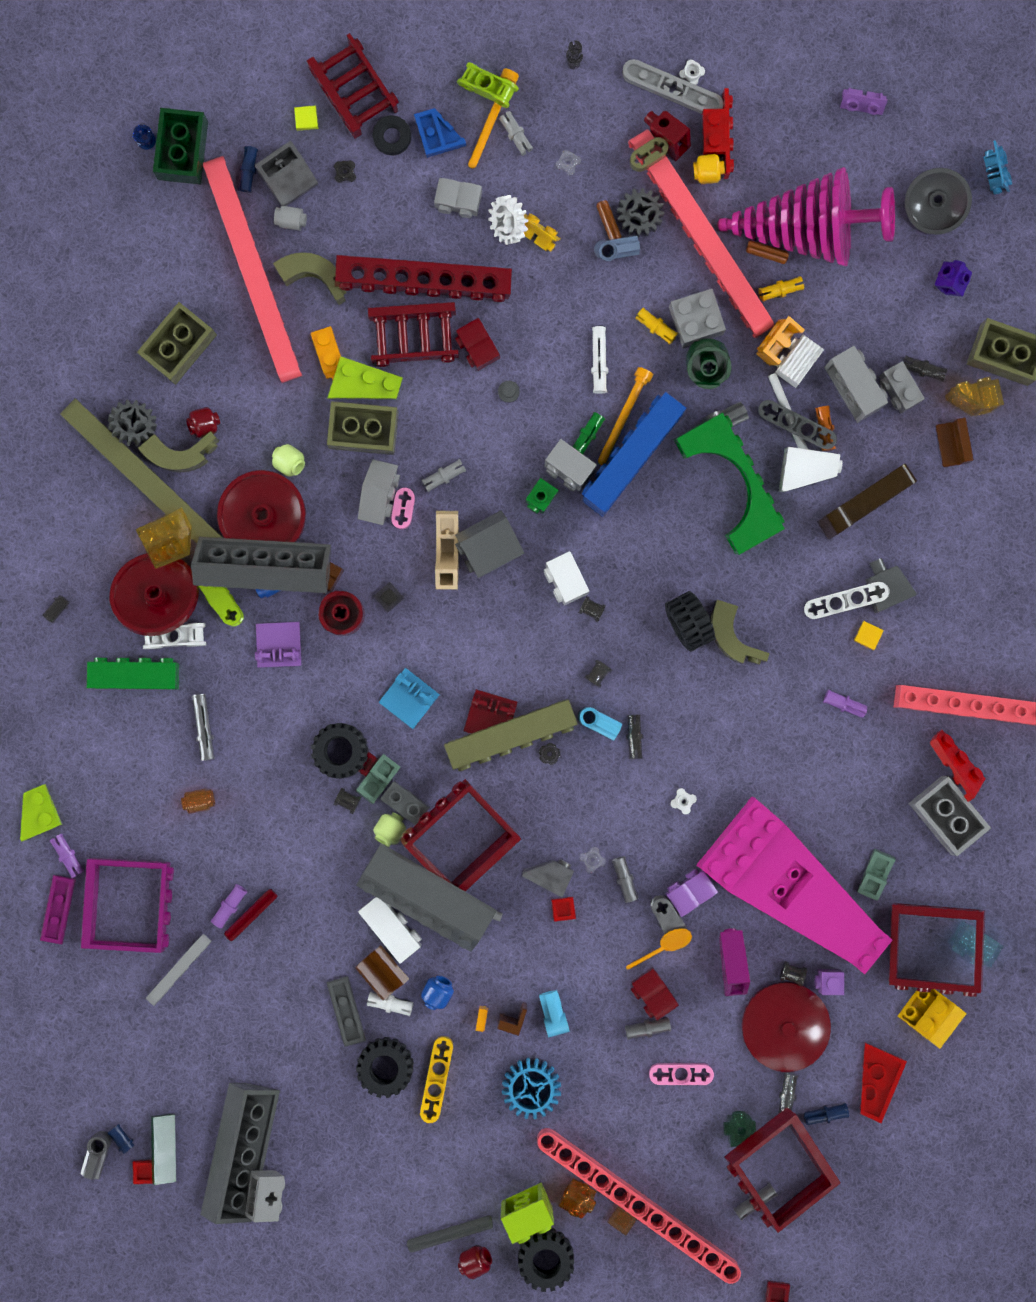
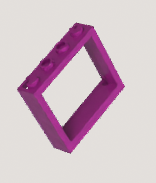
M105 858L87 859L81 948L152 953L165 951V947L169 946V934H166V925H170L171 912H167L168 903L172 901V890H169V881L173 880L174 868L170 867L171 862ZM100 866L162 869L157 943L95 940Z

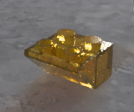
M991 377L978 379L977 383L969 384V381L958 383L956 387L951 388L950 392L945 395V399L971 417L992 413L1004 405L999 379L991 380Z
M182 507L135 529L155 569L190 555L192 526Z

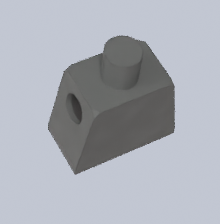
M882 558L869 563L875 575L865 579L866 584L883 582L890 589L889 597L886 600L872 604L875 613L917 595L898 566L887 570ZM878 585L875 591L869 592V595H878L879 598H882V593L885 592V589L880 588Z

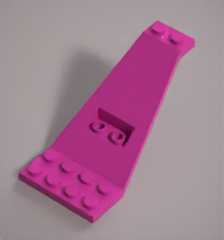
M753 796L697 863L700 869L728 892L847 960L863 974L867 973L892 942V939L870 919L793 832Z

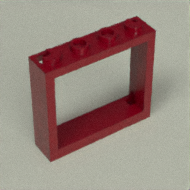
M464 779L462 782L456 783L452 788V792L446 797L440 798L430 812L424 813L413 828H408L400 840L403 846L428 871L459 889L467 891L511 850L521 838L480 793ZM469 792L506 832L451 882L417 848L414 842Z
M903 903L892 904L889 985H894L897 990H908V987H916L919 992H931V989L940 990L941 994L949 995L954 994V991L963 992L964 996L976 997L977 993L981 994L983 991L985 910ZM900 914L976 920L974 985L897 978Z
M788 1107L724 1156L729 1164L726 1168L734 1178L737 1176L740 1180L737 1183L745 1195L749 1193L751 1196L750 1204L757 1212L760 1210L763 1214L760 1217L767 1228L771 1226L777 1233L841 1183L797 1115ZM789 1126L821 1176L771 1214L739 1164Z

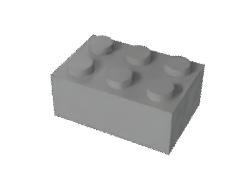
M853 346L832 358L824 368L854 419L859 423L882 409L888 403V396L886 391L882 387L879 388L875 380L877 378L871 368H867L864 362L865 357L861 350H857Z
M941 776L908 803L949 854L953 856L961 854L991 829L973 805L967 802L963 793L949 776Z

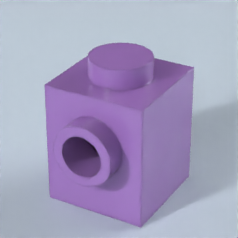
M818 969V975H815L814 978L815 989H818V992L822 995H844V972L840 969Z

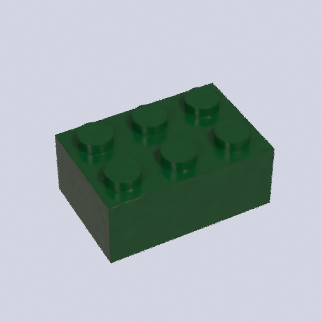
M160 108L153 173L158 180L201 185L208 120L204 112Z

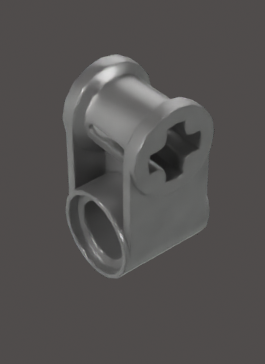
M658 895L652 899L651 909L665 934L674 929L687 928L678 912L675 911L671 902L665 896ZM659 902L666 904L664 911L657 909Z

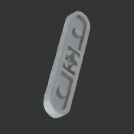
M629 60L623 66V78L632 85L702 114L703 109H723V99L716 93L639 60ZM673 84H675L676 89L679 91L675 90L673 93H670V88L667 86L671 87Z

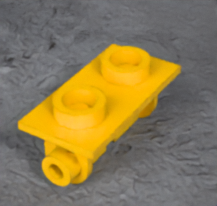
M531 213L529 215L525 214L524 218L528 219V222L525 223L528 230L523 232L525 237L531 240L534 234H537L538 236L534 243L545 251L549 250L551 252L555 247L553 241L556 242L561 239L556 236L558 232L550 226L545 228L539 224L540 219Z

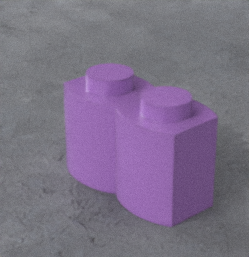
M696 868L685 875L686 880L681 883L676 881L667 887L669 891L665 895L681 917L718 893L702 869L699 871Z

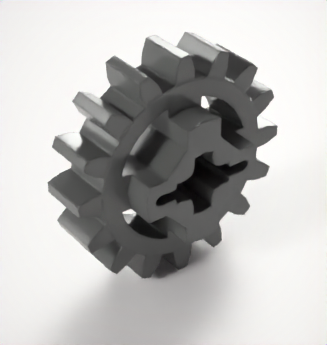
M641 188L640 193L633 189L631 196L625 193V200H620L619 205L621 207L617 208V214H620L618 222H624L622 229L629 228V235L635 231L637 237H640L641 232L648 236L650 229L656 232V225L661 226L662 220L660 218L664 217V212L660 211L663 208V203H657L659 196L653 198L652 190L646 194L644 188ZM632 202V209H628V211L626 212L628 205ZM637 209H640L641 212H644V215L641 216L640 213H637ZM655 214L654 219L649 223L648 217Z
M127 399L125 405L118 402L116 408L112 407L108 417V422H110L108 429L113 430V437H120V443L126 440L127 446H130L131 442L139 446L140 441L144 443L148 440V437L150 438L154 435L157 424H155L156 416H151L152 409H145V403L140 406L138 401L135 400L133 404H130V401ZM132 418H133V423H134L133 427H131V424H132V423H131V419H132Z

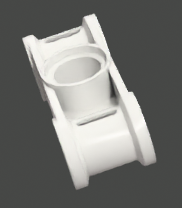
M205 623L181 625L176 629L178 639L175 642L170 640L171 632L159 636H145L143 649L206 646L203 635Z

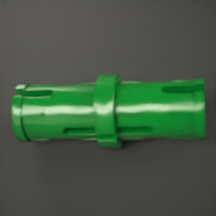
M593 412L586 426L581 428V434L574 443L573 448L584 455L590 442L596 439L595 435L606 419Z

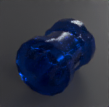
M140 124L134 128L133 138L141 149L149 150L155 146L156 137L150 127ZM144 134L148 137L145 140L142 138V135Z

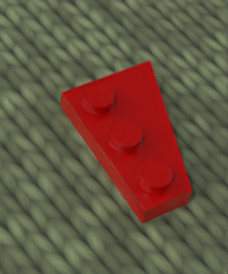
M941 729L934 735L930 745L943 765L951 768L954 782L956 785H962L967 793L964 797L969 802L975 798L986 778L982 771L971 763L967 754L955 745L952 737Z
M865 1043L860 1114L882 1123L907 1061L868 1043Z

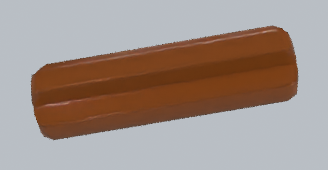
M600 201L596 207L609 240L621 238L608 201Z
M752 240L749 241L746 248L747 253L781 264H785L789 257L787 251Z

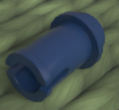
M120 1124L107 1133L119 1147L118 1151H122L123 1154L135 1146L132 1143L134 1140L129 1139L120 1127Z

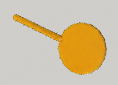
M680 928L666 933L660 940V948L627 965L626 969L633 968L663 950L675 951L685 947L692 939L691 932Z

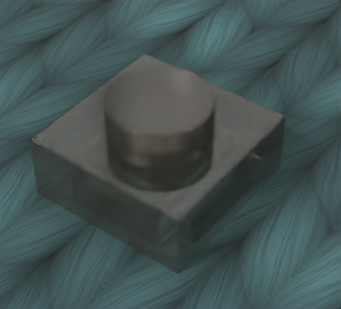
M391 582L374 595L375 599L388 613L405 599Z

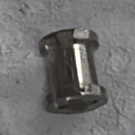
M586 596L578 613H584L594 618L595 622L598 623L606 605H600L590 600L589 596Z
M596 659L595 666L584 678L600 688L602 686L601 682L608 673L612 672V669Z
M342 787L333 805H339L349 810L351 814H354L362 797H356L346 792L345 788Z
M785 961L779 980L795 982L797 986L802 987L806 978L807 968L795 967Z

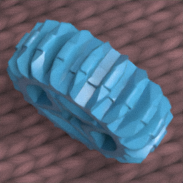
M526 1058V1065L524 1066L522 1061L518 1060L519 1068L517 1069L514 1065H511L510 1069L513 1074L506 1072L505 1077L509 1080L502 1081V1085L508 1087L502 1090V1094L509 1095L504 1099V1102H512L509 1106L510 1111L516 1107L518 1108L516 1111L517 1116L521 1115L522 1111H524L525 1119H528L529 1113H533V1119H537V1112H540L542 1117L546 1116L545 1108L550 1112L553 1111L550 1103L558 1104V1100L554 1096H561V1091L556 1090L561 1087V1082H554L559 1078L558 1073L551 1075L554 1071L553 1066L547 1070L545 1069L547 1066L546 1061H543L541 1066H539L538 1058H535L534 1064H530V1058ZM528 1072H538L545 1078L533 1079ZM522 1075L524 1085L514 1093V1082ZM528 1081L533 1087H538L535 1088V1096L530 1090L525 1091V1089H528ZM550 1084V1092L542 1102L539 1092L546 1085ZM530 1098L535 1105H525L518 1099Z

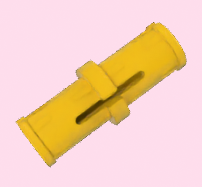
M798 276L794 279L784 282L780 280L774 285L759 288V294L768 292V294L760 296V299L764 302L778 296L783 298L788 293L804 290V284L795 286L796 283L803 282L801 276Z
M644 307L635 318L649 328L652 334H657L668 344H671L675 340V336L678 335L677 332L663 323V319L656 318Z

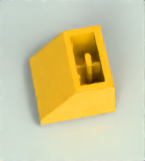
M931 989V992H919L916 990L898 1014V1017L940 1049L965 1017L966 1013L937 990Z

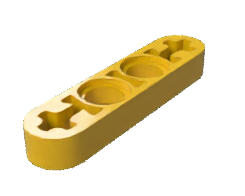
M447 1036L438 1037L433 1045L420 1110V1116L426 1123L436 1122L441 1112L453 1051V1042ZM442 1041H446V1045L450 1046L444 1052V1057H448V1060L434 1058L435 1054L437 1056L440 1054V1047H437V1044H441ZM441 1062L445 1065V1071L442 1074H436L433 1071L435 1063ZM437 1084L441 1088V1093L437 1096H432L428 1091L430 1085ZM426 1098L431 1101H439V1104L434 1102L433 1111L437 1112V1114L432 1115L431 1118H428L427 1113L424 1112V1110L429 1109L430 1101H425Z

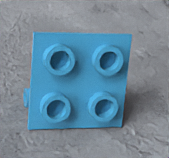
M995 140L993 141L995 152L988 150L983 157L987 168L986 172L999 170L987 175L990 191H993L994 195L1002 193L1004 188L1007 192H1010L1009 185H1012L1010 172L1004 166L1008 164L1006 152L1003 150V146H998Z
M405 668L397 676L395 682L379 703L414 729L440 694Z

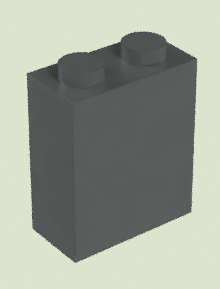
M502 510L455 535L458 543L455 545L460 555L465 554L468 559L465 561L469 572H475L478 578L524 554Z

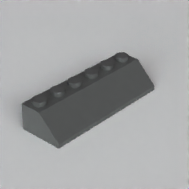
M199 537L191 564L193 585L327 593L331 544Z
M382 843L356 884L365 892L372 894L384 903L391 905L403 914L410 916L422 925L429 927L472 952L482 938L497 911Z
M229 1083L200 1214L214 1224L252 1222L245 1216L250 1172L263 1170L280 1090L248 1083Z

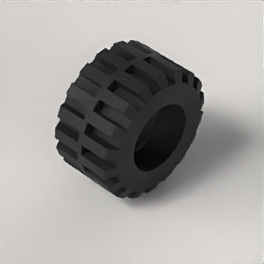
M691 591L665 603V611L671 626L687 650L692 652L715 640V631L711 620L700 600Z
M344 723L330 724L322 728L319 734L315 735L314 743L311 745V757L314 759V765L320 769L322 774H326L331 778L341 779L355 775L364 767L363 765L368 759L367 753L369 748H367V740L364 738V734L356 729V727ZM335 738H345L352 745L353 753L350 760L346 763L337 764L328 757V745Z
M384 1037L381 1040L378 1038L374 1042L367 1044L356 1066L358 1081L361 1080L362 1088H367L370 1095L373 1093L377 1094L376 1097L381 1098L382 1095L390 1098L393 1094L395 1096L400 1094V1091L407 1087L413 1073L414 1061L411 1058L410 1050L406 1049L404 1043L400 1044L398 1039L390 1040L389 1037ZM379 1056L393 1058L398 1065L396 1076L391 1079L379 1078L372 1069L375 1058Z
M554 1228L543 1234L537 1232L531 1235L528 1241L520 1244L518 1252V1267L520 1268L521 1277H524L527 1285L531 1283L533 1289L537 1290L538 1287H541V1292H546V1288H550L552 1292L555 1291V1286L563 1287L564 1281L568 1282L570 1274H573L574 1253L569 1239H565L562 1232L556 1233ZM544 1249L552 1250L558 1254L559 1263L550 1270H542L533 1263V1257L537 1252Z

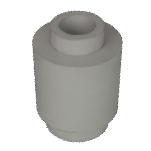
M287 206L276 207L274 225H279V228L301 231V228L306 226L307 214L303 213V209Z

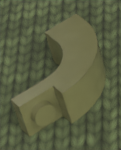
M294 253L273 263L286 286L304 277H314L325 283L338 305L346 301L344 297L346 291L335 287L336 267L327 259L312 253Z
M210 431L190 449L175 451L169 449L154 434L138 449L148 460L164 470L189 472L209 462L203 455L205 453L211 454L215 451L219 440Z
M716 600L711 613V623L715 631L714 641L718 648L728 658L740 664L744 663L745 657H749L748 662L758 665L761 664V661L767 662L770 653L746 646L736 637L733 623L738 606Z

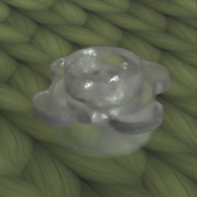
M564 150L561 153L560 160L556 161V168L566 171L567 175L571 176L575 173L576 166L581 163V158L569 150Z
M591 847L589 852L580 855V861L585 863L586 870L589 873H593L596 868L604 866L606 863L605 858L599 854V848Z

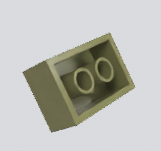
M178 302L137 353L176 385L215 339L217 334L211 327Z
M987 318L980 324L967 365L1029 386L1036 381V335Z
M331 401L327 438L328 448L332 450L395 455L399 414L397 407Z

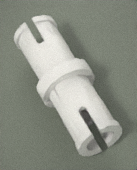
M370 992L369 1002H367V1006L384 1009L387 1013L392 1011L408 1016L411 1015L413 1002L396 999L393 995H390L383 1001L373 992Z

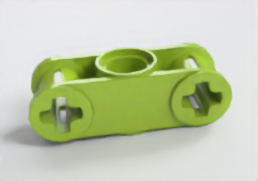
M468 62L466 64V71L462 78L457 80V83L470 92H474L504 108H508L510 105L509 101L514 92L519 90L518 86L508 79L496 76Z
M199 586L206 596L208 603L225 624L238 626L242 623L244 614L226 587ZM230 611L234 613L237 612V614L235 615V621L231 619L228 620V618L230 617Z

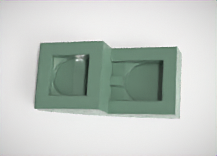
M383 754L355 792L371 804H374L401 767Z
M874 848L857 892L878 901L887 883L886 879L896 860L895 857Z

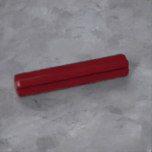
M272 889L267 890L225 931L224 935L230 941L236 939L278 897Z

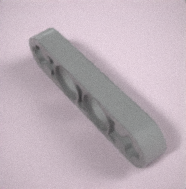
M203 934L151 991L146 1000L155 1006L174 985V982L184 974L190 964L200 956L212 941Z

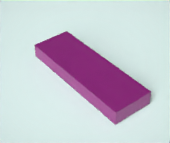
M53 875L40 941L63 944L76 879Z

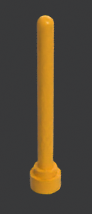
M504 68L500 77L516 84L519 75L510 69ZM495 102L469 160L468 166L472 169L478 164L502 107Z
M638 367L634 374L636 382L598 458L600 465L606 464L643 386H646L647 382L650 383L654 375L642 367Z

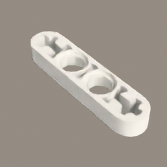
M883 582L867 584L812 599L805 604L804 612L811 619H819L882 602L889 597L890 589ZM878 585L880 588L885 589V592L882 593V598H879L878 595L870 596L872 601L868 602V594L865 588H869V592L875 591ZM856 591L861 592L864 596L860 604H855L851 599L852 594ZM834 597H838L842 601V606L838 610H834L830 606V601ZM826 599L825 603L829 611L828 613H825V609L818 610V615L816 616L814 612H809V608H812V603H815L816 606L824 605L822 600Z

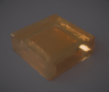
M617 1206L607 1222L626 1236L637 1219Z

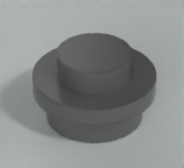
M505 381L498 388V395L504 402L511 403L519 397V386L513 381Z

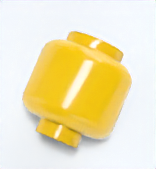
M717 154L700 155L697 157V161L693 162L694 179H698L700 184L718 183L721 175L725 174L724 161H720Z

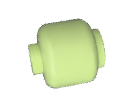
M285 444L273 451L272 465L285 476H296L304 469V455L292 445Z
M394 812L391 815L383 814L373 829L376 835L375 839L388 847L398 844L403 833L406 831V826L402 822L404 819Z

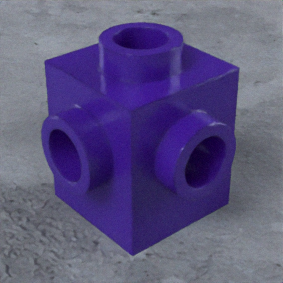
M944 261L934 285L946 295L963 297L966 287L970 282L972 272L962 261Z

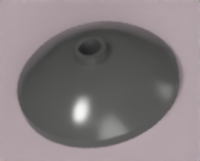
M942 167L932 168L919 174L911 182L905 196V210L910 222L922 232L935 235L945 234L959 227L967 218L972 205L971 189L965 178L952 169ZM936 195L942 196V200L940 202L934 201V197Z

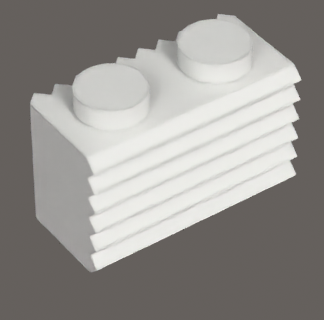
M802 335L800 339L795 337L791 342V346L788 347L791 350L787 357L782 355L780 357L781 363L775 365L778 367L775 373L795 388L824 351L823 348L805 335Z

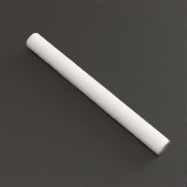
M777 374L769 375L768 378L779 404L791 410ZM784 415L788 425H792L794 423L793 415ZM792 433L797 447L808 450L804 439Z

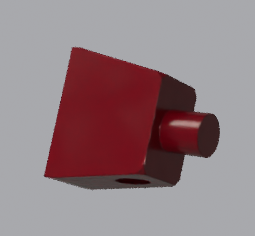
M650 111L644 118V122L650 126V132L654 138L661 137L667 141V154L675 161L691 147L690 128L669 112L663 111L658 116L653 111Z

